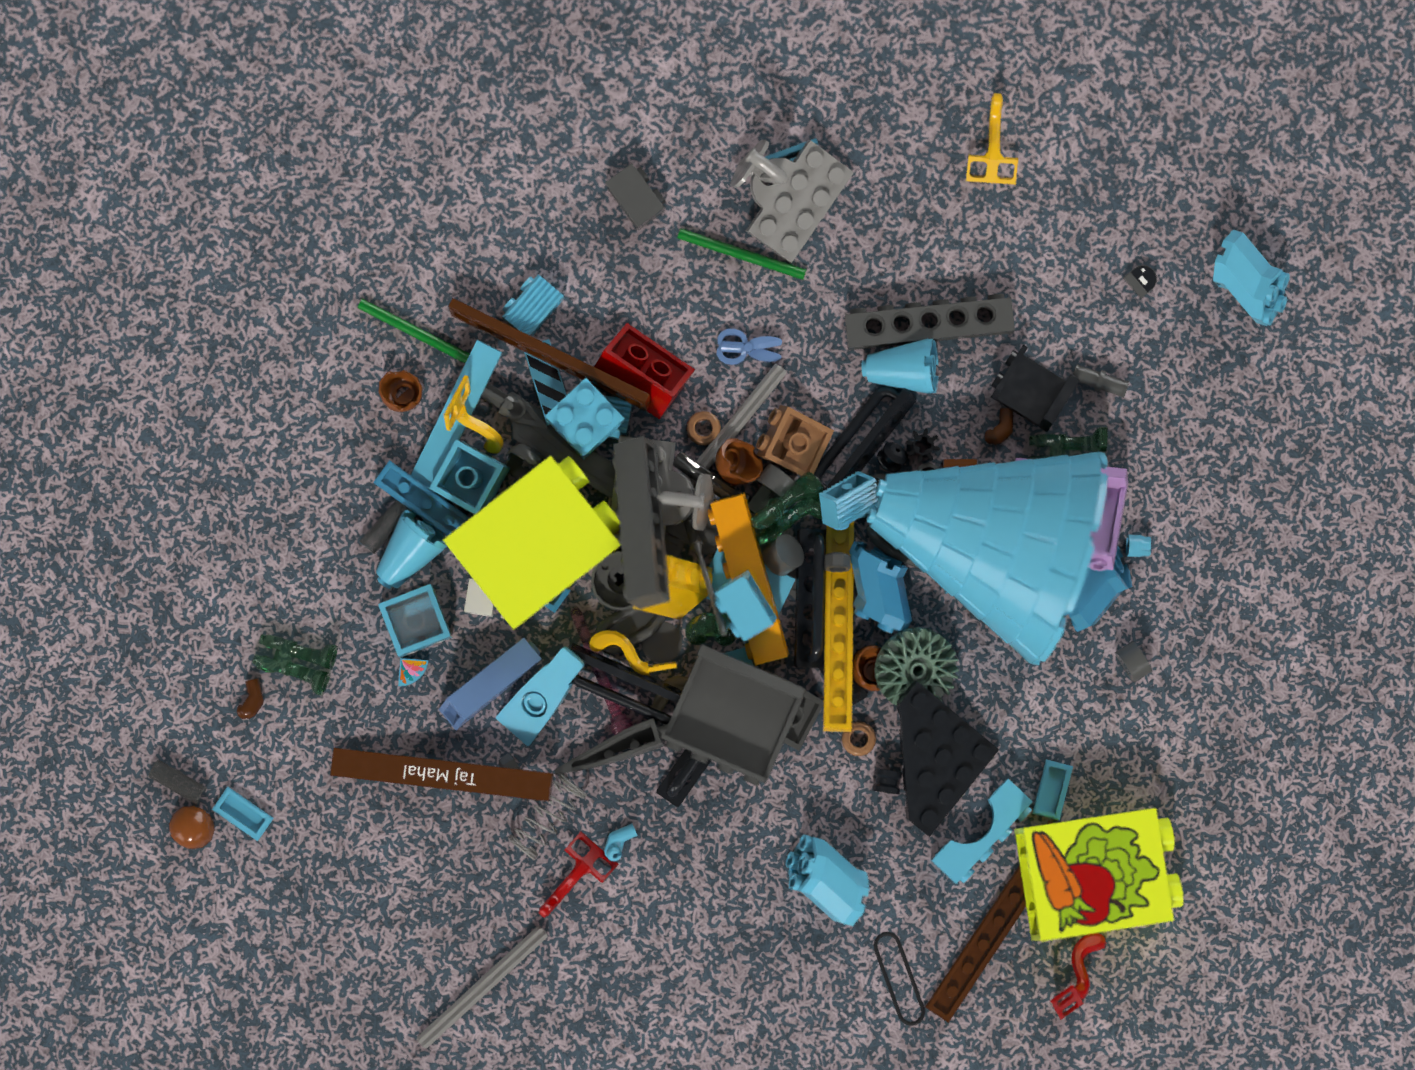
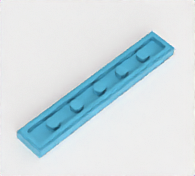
M480 340L476 341L411 473L412 477L430 488L455 440H460L466 429V426L456 420L451 430L448 431L446 430L444 413L464 375L469 377L471 390L465 402L467 413L472 416L503 353ZM464 387V389H463V391H462V393H461V397H462L463 394H464L465 387Z

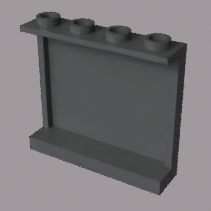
M701 644L697 660L667 729L661 738L667 741L665 746L681 752L682 748L693 752L691 755L693 759L705 764L708 759L719 763L717 769L730 775L733 774L734 770L744 774L742 780L758 786L760 782L766 784L804 698L806 689Z

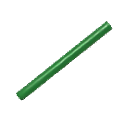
M680 228L677 239L801 280L804 279L807 271L806 269Z
M363 298L358 305V309L463 363H466L470 353Z

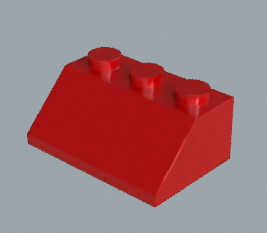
M628 323L625 324L603 350L594 366L650 394L651 404L647 412L658 419L668 410L695 371L694 368Z

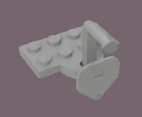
M760 140L738 163L730 185L733 188H738L745 182L748 176L751 177L750 191L754 201L761 209L746 229V232L780 257L792 263L854 172L811 140L805 143L793 162L786 158L767 159L763 155L769 146V142L767 140Z
M619 436V443L634 438ZM650 440L657 448L661 493L660 495L657 494V499L662 504L664 538L666 526L677 525L685 521L692 512L693 528L695 530H704L709 520L707 509H711L710 503L715 501L711 475H699L695 492L691 481L685 475L673 471L676 442ZM613 487L611 509L617 515L616 510L619 507L618 495ZM619 530L616 534L613 535L618 542L619 533H621V530Z

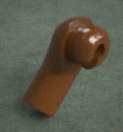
M1000 408L999 424L993 430L988 429L984 434L985 441L988 444H1002L1011 436L1013 432V411L1009 408Z
M259 678L245 681L248 697L242 705L237 707V715L241 719L253 718L263 706L264 699Z

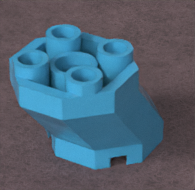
M861 541L854 542L849 551L858 593L853 603L856 607L854 613L866 620L872 618L879 622L877 626L880 629L889 633H893L894 630L900 632L908 629L912 618L903 579L908 567L901 565V561L888 557L877 547L869 551L866 549L868 544Z
M1118 546L1114 569L1096 571L1088 568L1073 612H1064V616L1069 615L1073 627L1077 632L1095 625L1121 592L1133 587L1130 570L1127 564L1122 565L1120 558L1124 556Z

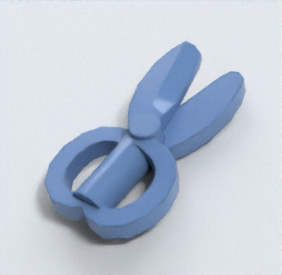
M726 329L717 337L719 347L717 348L716 355L719 361L724 364H740L744 361L747 354L756 360L764 362H776L781 359L780 354L765 350V348L782 345V340L777 337L761 336L747 341L746 335L737 329ZM729 335H734L741 338L742 342L723 340ZM722 352L741 353V355L731 359L725 357Z

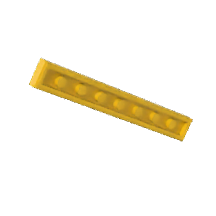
M854 521L844 530H835L826 525V554L843 552L850 555L849 551L854 543ZM852 564L850 570L846 572H830L825 569L823 731L829 732L852 731L854 585Z

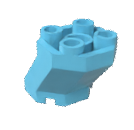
M1232 230L1221 245V247L1226 248L1223 256L1218 254L1215 260L1213 281L1218 283V287L1229 290L1256 323L1270 326L1277 312L1282 313L1287 304V297L1284 295L1285 288L1289 283L1290 274L1283 272L1282 269L1271 266L1243 232Z
M802 835L798 845L794 848V852H789L786 859V867L789 868V889L802 892L833 921L854 926L864 913L865 905L861 904L862 897H868L870 890L867 872L856 869L825 840Z

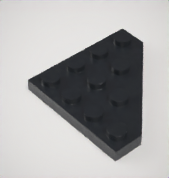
M914 680L897 701V710L900 716V748L903 755V787L906 794L905 813L907 820L930 837L999 749L918 681Z

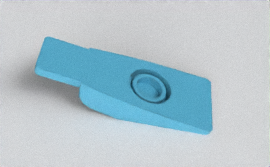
M563 647L550 663L548 662L515 694L499 712L496 719L525 745L530 746L564 701L573 685L571 681L585 665L584 661L569 648Z

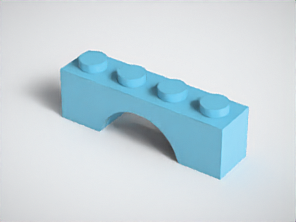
M1006 779L987 799L992 810V822L989 830L982 838L968 844L949 840L930 860L955 884L959 881L965 883L975 872L972 869L978 860L983 863L994 852L991 846L998 839L1003 842L1013 830L1010 826L1015 820L1018 819L1021 822L1032 811L1029 805L1033 801L1011 780Z

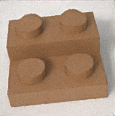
M780 405L778 409H773L769 415L768 423L771 425L767 434L763 433L757 440L756 448L759 449L757 456L811 481L834 430L788 406Z

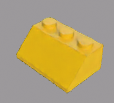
M666 556L670 601L643 609L633 605V609L680 620L708 596V590L699 564ZM706 566L707 571H708V575H709V578H710V581H711V584H712V582H713L712 569H713V568Z

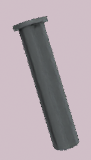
M680 452L675 457L673 466L696 482L700 474L711 475L713 492L719 498L723 499L741 494L736 488L726 483L684 452ZM746 493L745 495H746V499H747V501H748L750 495H749L748 493Z

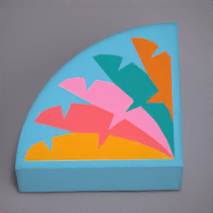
M400 658L398 686H408L418 681L427 670L429 660Z

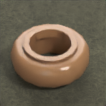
M701 411L690 417L686 430L692 442L705 446L709 445L721 431V425L714 414ZM702 420L709 421L712 426V432L705 437L700 436L695 429V425Z
M865 722L852 723L851 732L842 733L843 747L853 756L867 755L876 744L875 731ZM859 730L867 734V742L864 747H856L851 743L850 739L854 731Z

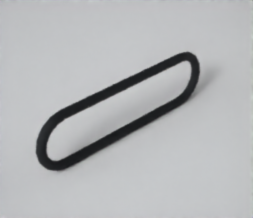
M883 932L876 937L873 946L897 1015L905 1025H917L924 1019L925 1008L901 941L894 933ZM884 936H891L897 942L920 1005L921 1016L914 1022L906 1021L903 1018L878 951V941Z

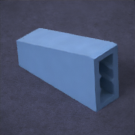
M525 638L521 639L450 695L441 705L439 711L457 731L541 661L540 651L531 641L527 642Z

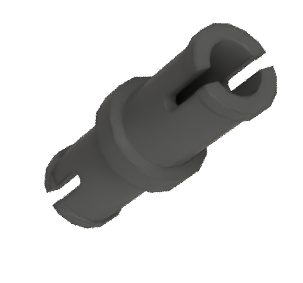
M1079 364L1076 365L1073 376L1080 379L1079 383L1094 387V391L1100 392V390L1122 398L1125 397L1130 382L1107 375V371L1101 370V372Z

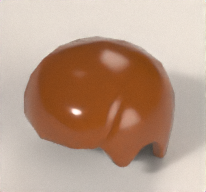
M406 370L398 372L389 371L379 381L378 392L383 404L390 410L406 412L419 405L422 399L423 388L418 378ZM402 387H408V389L397 398L398 390Z
M195 806L181 807L172 815L169 822L170 836L180 846L187 849L203 848L212 840L215 832L211 815Z

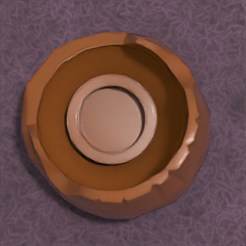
M736 438L727 439L720 446L716 454L715 464L720 477L726 483L743 485L759 478L763 470V463L754 453L755 447Z
M874 645L862 647L853 655L852 677L862 688L869 691H880L875 679V663L881 647Z

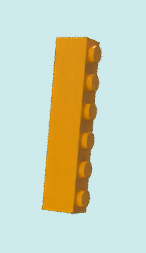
M741 493L712 501L710 503L711 509H707L711 525H716L719 533L718 536H715L718 551H724L726 562L722 563L726 579L731 578L732 580L749 570L777 617L772 626L748 639L749 643L745 644L748 659H754L756 666L786 658L789 655L746 495Z

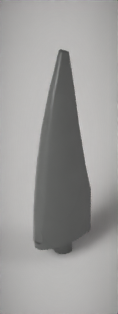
M652 718L629 727L554 770L555 774L601 767L664 747L665 740L661 736L665 733L668 724L659 727ZM630 747L632 749L630 751L615 755V753H618Z

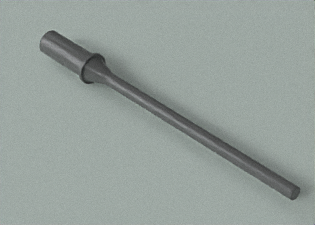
M688 520L684 523L690 542V549L697 555L721 635L724 636L727 632L720 610L714 601L716 597L702 555L703 542L700 540L698 530L693 528V521Z

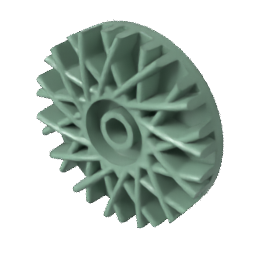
M914 627L900 631L883 645L875 663L877 686L884 697L896 706L899 698L914 680L918 681L940 701H943L941 697L944 694L950 695L948 689L954 688L952 684L953 678L958 679V676L955 674V672L959 671L955 662L958 661V658L955 656L956 652L943 636L931 629Z

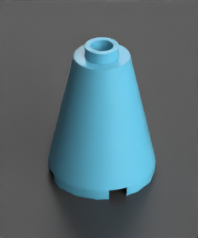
M927 338L868 354L866 360H862V376L867 377L870 383L901 389L905 388L926 394L936 393L939 376H936V365H939L936 341Z
M404 510L376 570L379 576L377 578L378 582L388 589H391V587L399 588L447 548L443 541L445 535L424 519L423 521L414 519L417 514L409 510Z

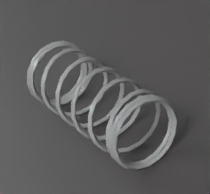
M562 773L559 774L558 778L568 787L553 781L554 786L561 793L563 792L559 786L580 798L585 799L587 796L583 790L573 784ZM551 795L553 800L571 810H576L575 804L570 799L568 801L573 807ZM537 804L534 805V808L541 816H543V813L539 809L562 822H567L566 817L561 811L558 810L562 818ZM524 816L525 821L532 828H534V826L531 822L535 823L536 825L540 826L541 828L545 829L550 833L557 834V830L552 823L548 822L554 831L548 829L547 827L543 826L542 824L538 823L532 818ZM515 828V832L519 835L521 839L525 840L520 833L524 834L528 838L534 840L535 842L541 845H548L546 839L541 834H539V836L544 841V843L527 834L526 832L518 828ZM510 835L508 837V840L531 859L536 860L538 854L532 846L529 845V849L515 836Z

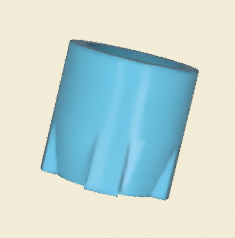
M1127 535V557L1150 556L1151 537Z

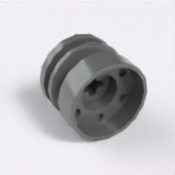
M622 549L614 550L596 564L591 577V586L596 598L601 604L614 610L633 608V605L626 601L623 594L625 582L621 585L617 583L619 577L616 573L623 574L621 568V560L623 559Z

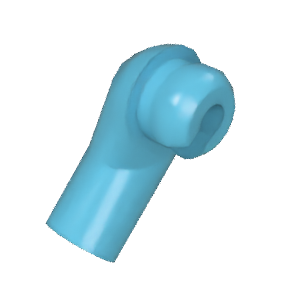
M632 823L609 833L604 853L610 861H618L622 857L624 842L638 836Z

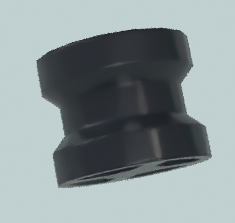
M875 768L874 774L877 778L876 783L872 786V791L900 795L898 782L902 778V772Z

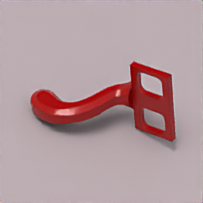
M581 831L564 850L576 860L575 867L539 908L538 914L543 918L547 917L581 877L591 873L603 883L619 865L616 861H610L605 856L604 851ZM578 839L582 840L590 848V851L584 857H581L572 849V845ZM598 858L604 859L611 866L610 871L606 875L600 874L593 867V863Z
M1099 933L1084 936L1074 946L1072 966L1077 978V985L1074 987L1072 984L1050 1000L1061 1020L1084 1004L1082 1000L1087 996L1090 989V979L1085 968L1084 959L1087 954L1101 950L1107 944L1104 936ZM1071 992V994L1067 998L1062 1000L1060 1003H1057L1061 998H1063L1065 995ZM1076 1002L1075 1005L1071 1007L1069 1010H1067L1066 1012H1062L1069 1005Z

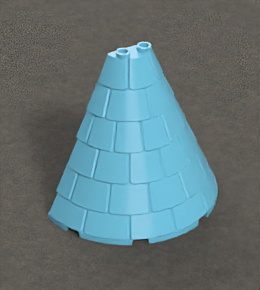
M1098 451L1074 456L1061 455L1000 464L992 462L966 467L955 466L928 471L886 474L885 479H880L877 485L875 495L879 497L876 507H870L867 522L870 523L869 526L895 549H899L923 573H927L950 596L955 597L978 620L983 621L1028 663L1038 666L1040 661H1046L1059 642L1065 630L1066 618L1063 617L1064 612H1073L1095 547L1093 546V537H1090L1091 531L1096 532L1100 527L1106 498L1108 475L1101 473V468L1106 469L1108 465L1105 453Z

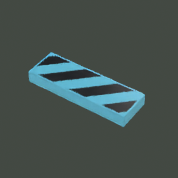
M549 339L542 341L551 346ZM524 352L545 418V415L567 396L558 368ZM545 419L546 425H550V423Z

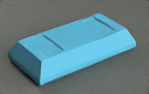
M1046 759L1032 814L1060 821L1073 766Z
M230 787L226 788L212 808L217 814L257 841L274 819Z

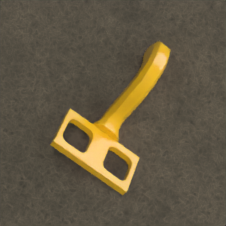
M993 93L988 150L984 156L968 155L966 181L1016 184L1018 158L1003 157L1000 152L1002 94ZM971 162H985L987 164L986 174L984 176L971 175ZM1000 163L1013 164V177H998V165Z
M464 375L444 413L446 430L450 431L457 420L462 425L474 430L487 439L484 444L486 451L498 454L504 444L501 435L490 425L467 413L465 402L471 390L469 377ZM464 387H465L464 394H463V396L461 397V393H462V391H463V389H464Z
M604 630L595 633L589 642V647L594 652L601 651L610 645L619 646L632 669L641 675L650 676L649 672L677 668L676 661L648 666V662H643L638 657L630 640L618 631Z

